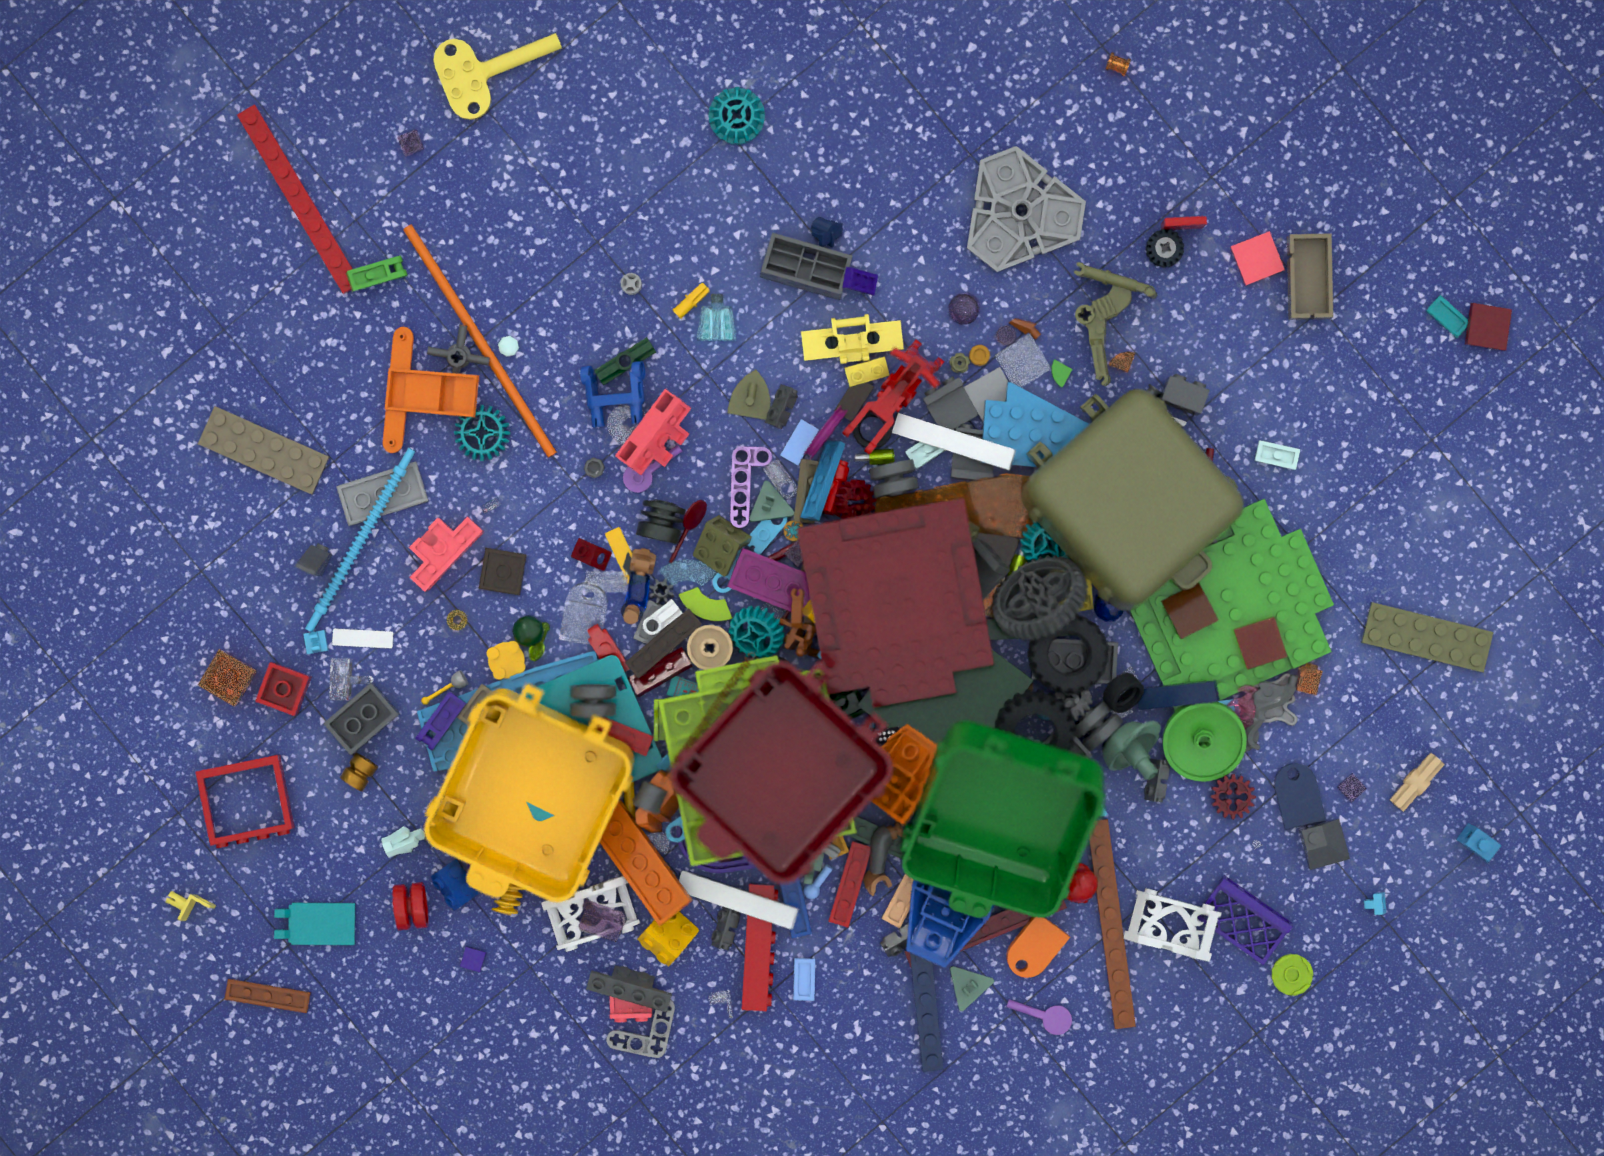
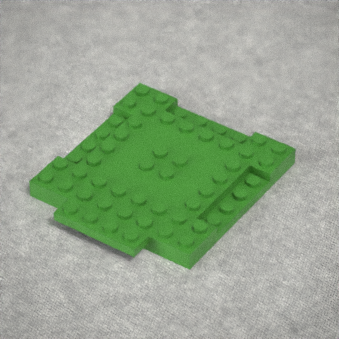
M1265 499L1245 506L1241 516L1216 538L1217 543L1208 545L1203 550L1212 562V569L1198 583L1202 587L1219 621L1180 639L1161 603L1162 600L1182 591L1171 579L1138 608L1130 610L1162 685L1216 680L1220 700L1332 652L1315 613L1327 609L1334 604L1301 529L1281 537ZM1173 706L1174 713L1182 706Z

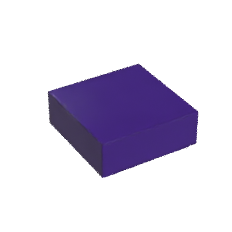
M466 946L460 967L480 973L486 952Z

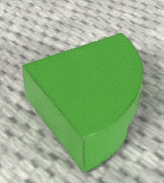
M1054 359L1051 367L1052 376L1057 385L1062 388L1073 369Z

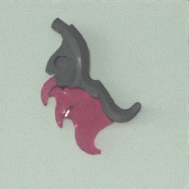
M1290 674L1288 684L1286 683L1285 685L1259 682L1260 689L1252 685H1243L1237 691H1244L1245 695L1235 698L1228 703V707H1235L1234 712L1239 716L1244 725L1247 745L1256 750L1260 749V745L1253 741V736L1266 719L1265 712L1288 702L1297 688L1298 676Z

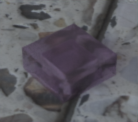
M1353 773L1337 786L1339 791L1351 803L1367 789Z

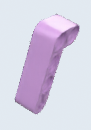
M738 447L733 451L730 520L736 528H744L749 523L751 467H765L771 463L772 454L767 448ZM745 451L748 454L747 460L744 462L737 461V452ZM761 451L769 455L765 463L757 460V454ZM742 471L747 474V480L744 483H738L735 480V475L738 472ZM739 492L744 493L747 497L743 504L735 502V495ZM734 506L739 508L747 507L746 511L742 510V516L746 517V521H742V525H738V522L734 521V517L738 516V510H734Z

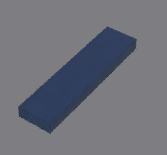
M1216 680L1144 687V693L1138 702L1139 710L1218 702L1220 699Z

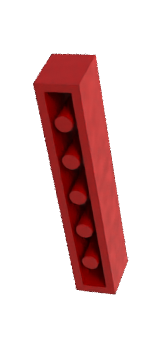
M749 883L750 893L778 902V890L774 889V884ZM747 915L742 1010L767 1011V1006L771 1007L772 994H768V985L773 986V973H769V967L774 965V952H770L771 944H775L776 931H772L771 922Z

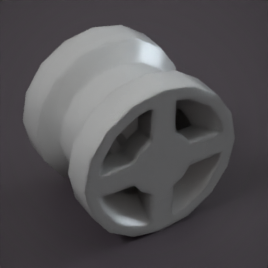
M628 273L622 277L621 287L626 294L635 295L641 290L642 282L638 275Z

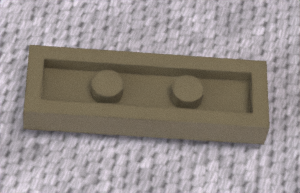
M801 459L794 521L815 523V521L804 520L800 517L819 461Z

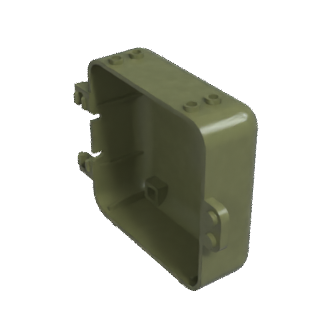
M1133 389L1126 392L1110 407L1098 395L1094 394L1080 406L1081 410L1089 415V419L1092 422L1062 449L1053 455L1040 441L1026 453L1039 469L1030 476L1021 491V500L1028 511L1030 519L1035 523L1038 522L1067 556L1081 569L1083 574L1099 590L1098 595L1105 602L1108 601L1113 607L1122 611L1138 608L1170 579L1181 590H1189L1195 586L1212 569V562L1203 550L1241 516L1244 508L1243 497L1237 489L1235 480L1225 476L1167 411L1165 402L1144 389ZM1094 403L1100 408L1097 412L1091 407ZM1040 451L1044 458L1040 459L1036 454Z

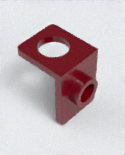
M579 538L571 557L604 571L612 552ZM601 553H604L603 562L601 564H598V556Z

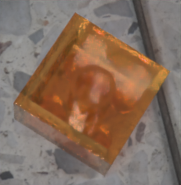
M219 649L198 686L234 707L239 704L258 670L227 651Z

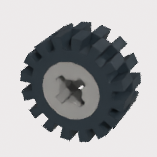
M1170 229L1156 231L1148 239L1145 249L1147 251L1146 255L1150 259L1149 261L1161 268L1173 266L1182 258L1184 253L1183 239L1178 236L1177 232H1173Z

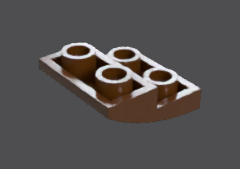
M1199 583L1189 590H1182L1161 601L1180 639L1219 621Z

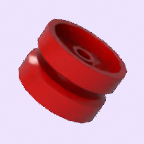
M424 882L412 883L410 897L405 884L393 885V912L398 931L410 929L411 916L417 929L428 928V904Z

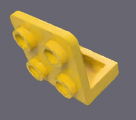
M678 912L662 926H659L654 919L637 940L641 942V945L646 950H650L657 957L658 961L669 967L697 935L699 929L682 913Z

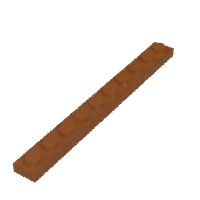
M1108 819L1096 821L1089 838L1093 873L1098 880L1096 895L1114 1028L1122 1029L1136 1027L1125 942L1123 939Z

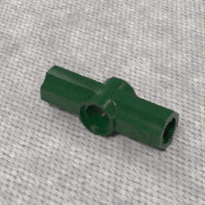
M646 337L627 350L620 352L616 357L594 371L604 386L626 371L631 370L633 362L644 361L657 352ZM623 356L631 358V363L627 367H622L619 363L620 358Z

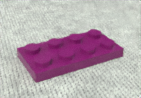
M741 549L727 587L790 612L792 611L791 591L793 589L804 590L803 608L810 601L806 572L748 549Z

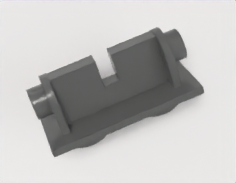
M781 384L776 391L774 402L768 410L765 423L782 430L783 426H786L791 414L785 411L786 407L793 409L798 398V391Z
M1151 758L1150 761L1158 769L1155 777L1147 780L1144 788V800L1163 802L1167 784L1161 783V779L1168 780L1170 766L1168 761Z
M722 906L717 915L718 923L716 930L712 933V946L724 950H729V947H732L735 932L729 931V927L737 929L741 915L738 911Z
M908 924L899 929L902 934L901 937H898L896 932H893L882 938L883 941L880 944L888 957L897 956L906 948Z

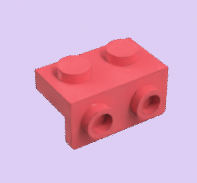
M610 996V1019H614V1022H627V1018H635L636 1022L648 1021V1018L652 1017V1008Z

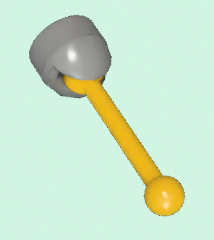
M459 670L452 675L450 684L428 697H423L421 702L427 705L431 699L451 687L460 689L469 684L463 672Z

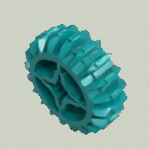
M480 405V411H477L476 408L475 417H467L465 419L463 416H459L463 423H455L456 427L461 428L460 431H454L455 435L461 436L455 442L463 443L459 447L460 451L467 448L465 456H469L473 452V460H476L477 455H480V461H484L485 455H487L489 460H492L491 453L494 452L496 456H500L497 449L500 448L505 451L506 448L501 444L502 442L509 443V440L504 438V435H510L511 432L504 431V428L510 425L509 423L502 424L506 417L503 415L498 418L497 416L500 413L498 409L492 414V406H489L487 411H485L484 405ZM479 416L478 426L475 429L466 430L469 422ZM486 416L495 420L499 430L488 429ZM483 422L484 430L493 433H488L484 435V438L480 439V435L477 436L473 432L481 431ZM466 436L478 439L479 450L469 445ZM499 436L497 442L491 448L485 450L488 438Z
M1033 522V525L1026 524L1028 531H1022V535L1025 538L1020 539V543L1023 545L1021 546V551L1024 553L1023 556L1026 560H1029V563L1032 559L1038 560L1040 556L1044 559L1048 555L1050 557L1056 555L1058 558L1062 556L1066 559L1069 558L1038 522ZM1045 537H1047L1050 541L1049 543L1051 544V547L1048 545ZM1046 552H1050V554H1047V555H1040V554H1044V553H1046Z
M751 605L747 609L745 607L734 615L730 622L731 627L728 633L731 634V640L735 641L733 647H739V653H746V658L749 657V653L754 652L755 657L753 660L758 657L760 659L772 657L773 654L779 651V647L782 646L785 633L782 632L784 625H779L780 618H774L775 612L768 613V607L761 610L760 605L756 606L755 609ZM748 622L747 629L743 630V623ZM767 636H770V643L766 644L765 639Z

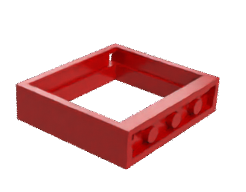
M280 755L195 772L210 846L216 845V848L229 846L228 842L236 841L237 844L249 842L250 837L257 836V840L270 838V833L275 832L278 833V836L290 834V829L295 828ZM273 765L285 824L216 838L205 778Z

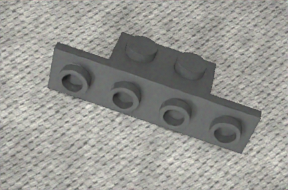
M617 965L614 967L612 976L591 970L586 990L666 1013L672 993L652 988L655 976Z

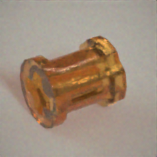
M1111 52L1105 70H1114L1125 77L1131 59L1128 58L1126 60Z

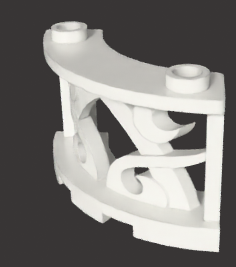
M624 876L612 878L590 886L587 889L576 891L571 898L563 902H552L549 900L541 902L543 910L548 912L558 943L556 946L557 950L565 948L566 952L577 949L578 944L618 931L627 933L634 930V925L640 924L639 919L636 918L626 887L628 882ZM616 888H617V890H618V893H619V896H620V899H621V902H617V903H616ZM603 895L605 897L603 901H608V904L598 903L597 897ZM585 898H588L598 908H607L602 920L596 927L585 925L575 919L583 911ZM577 904L579 907L578 911L571 915L570 913L574 910L570 908V905ZM623 906L627 917L625 922L616 921V916L622 915V913L614 911V907ZM558 911H559V912L561 913V915L565 918V920H563L562 922H561V919H560V916H559ZM569 922L571 926L567 929V933L573 931L575 937L567 940L563 925ZM608 922H610V924L614 926L612 928L603 930L608 924ZM581 931L591 934L580 938Z
M1145 888L1144 892L1136 891L1138 896L1129 930H1125L1123 939L1171 950L1178 954L1210 962L1212 954L1209 951L1218 916L1221 917V912L1214 911L1215 906L1203 903L1202 907L1159 896L1157 891ZM1146 900H1151L1156 904L1154 909L1147 907L1149 913L1153 914L1151 917L1143 915ZM1160 901L1170 903L1173 905L1167 906L1162 909V904ZM1183 907L1196 911L1190 916ZM1177 911L1185 920L1189 930L1178 932L1170 942L1167 941V932L1164 926L1157 920ZM1200 914L1208 916L1205 931L1196 929V926H1201L1204 923L1197 920ZM1141 918H1143L1146 922L1138 933ZM1153 924L1160 928L1161 934L1159 936L1153 935V930L1156 929L1151 927ZM1191 934V937H1186L1187 943L1183 944L1180 942L1181 935ZM1198 935H1203L1202 943L1199 950Z

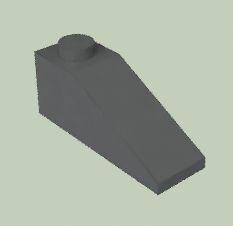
M319 543L316 546L310 545L295 567L314 576L322 577L332 554L328 552L329 548Z

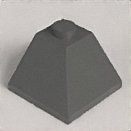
M1339 819L1299 829L1309 870L1350 859Z

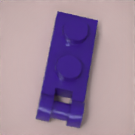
M449 691L415 739L419 742L423 741L428 745L427 748L433 751L467 703ZM429 730H432L434 733H436L434 738H431L429 735H427Z

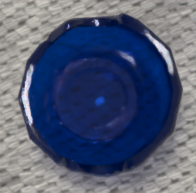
M1098 593L1096 594L1093 607L1097 617L1105 622L1118 620L1124 611L1116 609L1108 601L1102 600Z

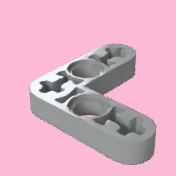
M670 999L669 1006L672 1008L667 1010L666 1017H670L669 1021L665 1018H657V1014L662 1016L663 1011L655 1009L650 1036L622 1030H612L606 1038L608 1046L612 1049L648 1057H662L667 1048L675 1011L673 1000ZM658 1022H664L667 1025L665 1033L661 1034L656 1031L655 1025ZM619 1034V1038L625 1040V1035L630 1036L627 1041V1048L623 1047V1042H618L617 1045H614L610 1037ZM653 1035L666 1037L665 1041L660 1040V1047L663 1050L659 1051L658 1054H655L654 1049H651V1045L655 1046L657 1038H652ZM634 1038H639L642 1041V1047L638 1050L633 1049L630 1045L631 1040Z

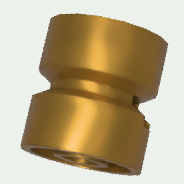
M355 752L349 762L351 766L345 768L340 778L355 789L363 792L369 782L367 778L374 775L378 766Z

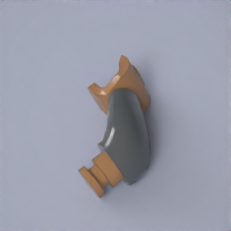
M898 822L894 823L895 826L893 827L892 825L886 827L883 824L873 833L870 846V870L865 873L863 878L865 888L872 896L875 895V887L881 880H883V883L888 888L892 886L890 879L884 872L890 846L894 845L893 841L898 839L897 836L902 837L903 830Z

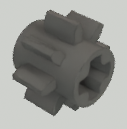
M666 578L663 582L655 579V586H649V589L654 591V593L649 595L650 599L656 598L657 605L660 602H665L666 604L669 597L674 598V594L670 592L674 586H668ZM662 588V590L665 591V594L661 595V593L658 592V589Z

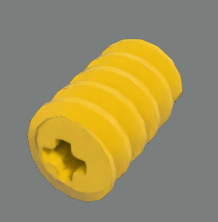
M510 883L501 899L494 900L499 906L491 910L510 916L511 914H518V910L514 906H520L521 903L516 898L523 897V894L518 890L525 889Z

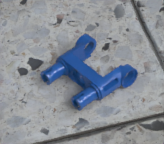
M643 361L632 363L630 372L631 392L598 395L597 376L594 374L592 366L581 367L580 378L582 384L585 385L587 407L591 410L592 427L605 426L603 407L605 405H630L631 424H639L643 419L642 404L645 402L643 380L646 374Z

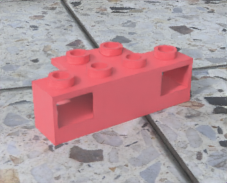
M665 389L615 456L640 475L643 474L653 459L665 467L673 455L665 450L666 447L664 445L669 439L682 445L688 437L689 433L680 427L679 424L691 408Z
M467 517L454 531L440 518H437L428 527L429 530L409 547L424 562L410 576L424 592H428L484 533L470 517Z

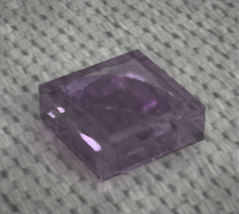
M416 129L397 137L405 157L425 149Z

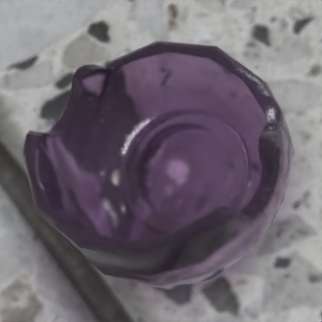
M969 292L955 295L948 306L949 316L960 325L972 323L981 311L980 301Z

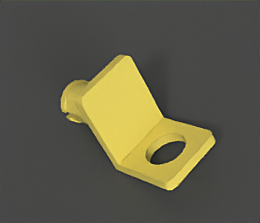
M171 891L168 895L171 898H166V903L181 910L178 917L180 921L188 919L196 901L208 908L216 907L215 904L195 894H190L188 899Z

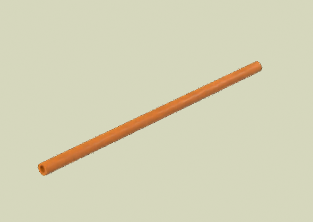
M408 225L403 229L463 325H467V331L482 355L490 357L489 366L547 457L553 456L557 453L413 225Z

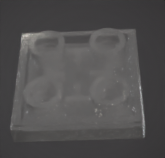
M1031 334L1026 335L994 355L1009 381L1021 388L1052 369Z

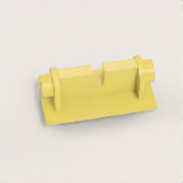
M885 356L845 368L850 387L890 376Z

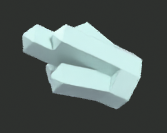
M406 827L400 828L393 834L382 838L385 853L390 858L397 854L412 852L413 848L418 846V842L425 838V832L421 828L412 832Z

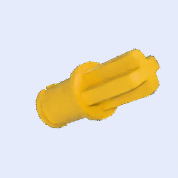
M701 283L688 296L685 295L686 298L672 310L682 319L694 306L697 307L696 304L710 292L709 288L704 283Z

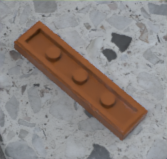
M228 979L224 1000L308 1013L311 992Z

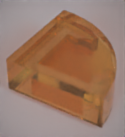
M1119 353L1112 358L1108 366L1128 373L1135 353Z

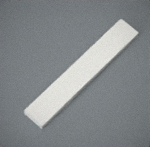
M900 413L897 415L892 430L894 434L1010 470L1016 453L1014 449Z
M684 870L681 872L679 881L689 895L793 929L798 908Z

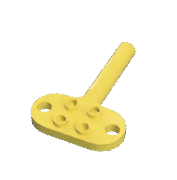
M555 33L485 62H480L477 60L470 45L463 40L451 39L439 45L433 60L451 108L461 118L473 120L483 116L490 108L491 95L487 86V80L490 77L562 49ZM449 45H454L457 49L453 56L445 54V49ZM472 103H477L480 106V110L476 114H471L468 111V107Z

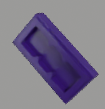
M846 267L843 288L875 296L878 275Z

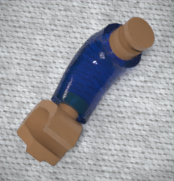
M634 549L629 569L636 572H630L627 593L621 607L623 619L628 624H634L640 620L647 608L650 576L646 574H653L657 556L651 553L649 549Z

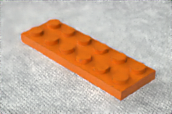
M618 800L599 843L657 924L662 926L693 900L644 831L636 824V820L621 800Z

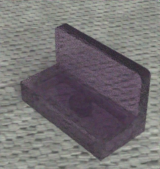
M585 899L582 905L584 915L578 926L579 930L617 942L626 923L624 912Z

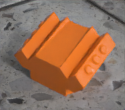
M660 770L650 781L651 784L668 791L660 808V813L656 815L640 807L635 812L636 824L650 833L662 832V822H671V817L679 809L677 794L671 785L670 779H667L669 777L663 770Z

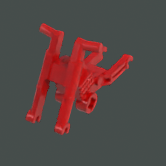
M917 339L905 352L893 347L890 354L904 361L907 367L905 368L901 365L894 374L891 373L880 387L882 390L877 395L878 400L867 402L854 420L842 432L848 438L868 411L881 419L885 425L864 450L869 455L894 424V412L898 413L903 406L906 408L917 394L915 390L922 382L918 378L919 375H922L934 389L940 384L933 374L939 370L945 361L938 357L934 362H929L918 353L922 343Z

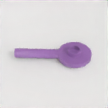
M676 445L668 452L674 458L682 452V449L679 445ZM655 460L646 468L642 475L627 467L623 474V482L630 491L643 492L652 483V473L662 465Z
M1010 999L1006 1006L1042 1019L1045 1029L1054 1035L1064 1034L1072 1024L1071 1014L1063 1006L1055 1005L1049 1007L1046 1011H1042Z

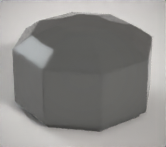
M597 458L587 460L584 466L587 476L595 479L603 475L605 468L602 461Z

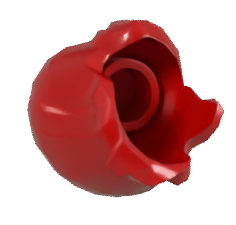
M1078 863L1068 886L1067 900L1076 903H1087L1097 890L1098 880L1096 875L1083 863Z

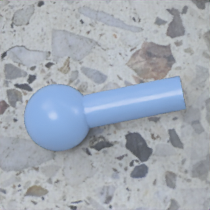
M825 865L812 885H805L803 892L808 899H815L819 896V887L833 870L830 865Z

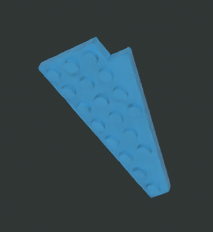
M1007 382L1006 401L985 400L982 439L1016 450L1012 462L1013 466L1037 467L1026 455L1034 446L1041 441L1055 455L1085 429L1089 423L1025 389ZM1040 451L1036 454L1040 459L1044 458Z

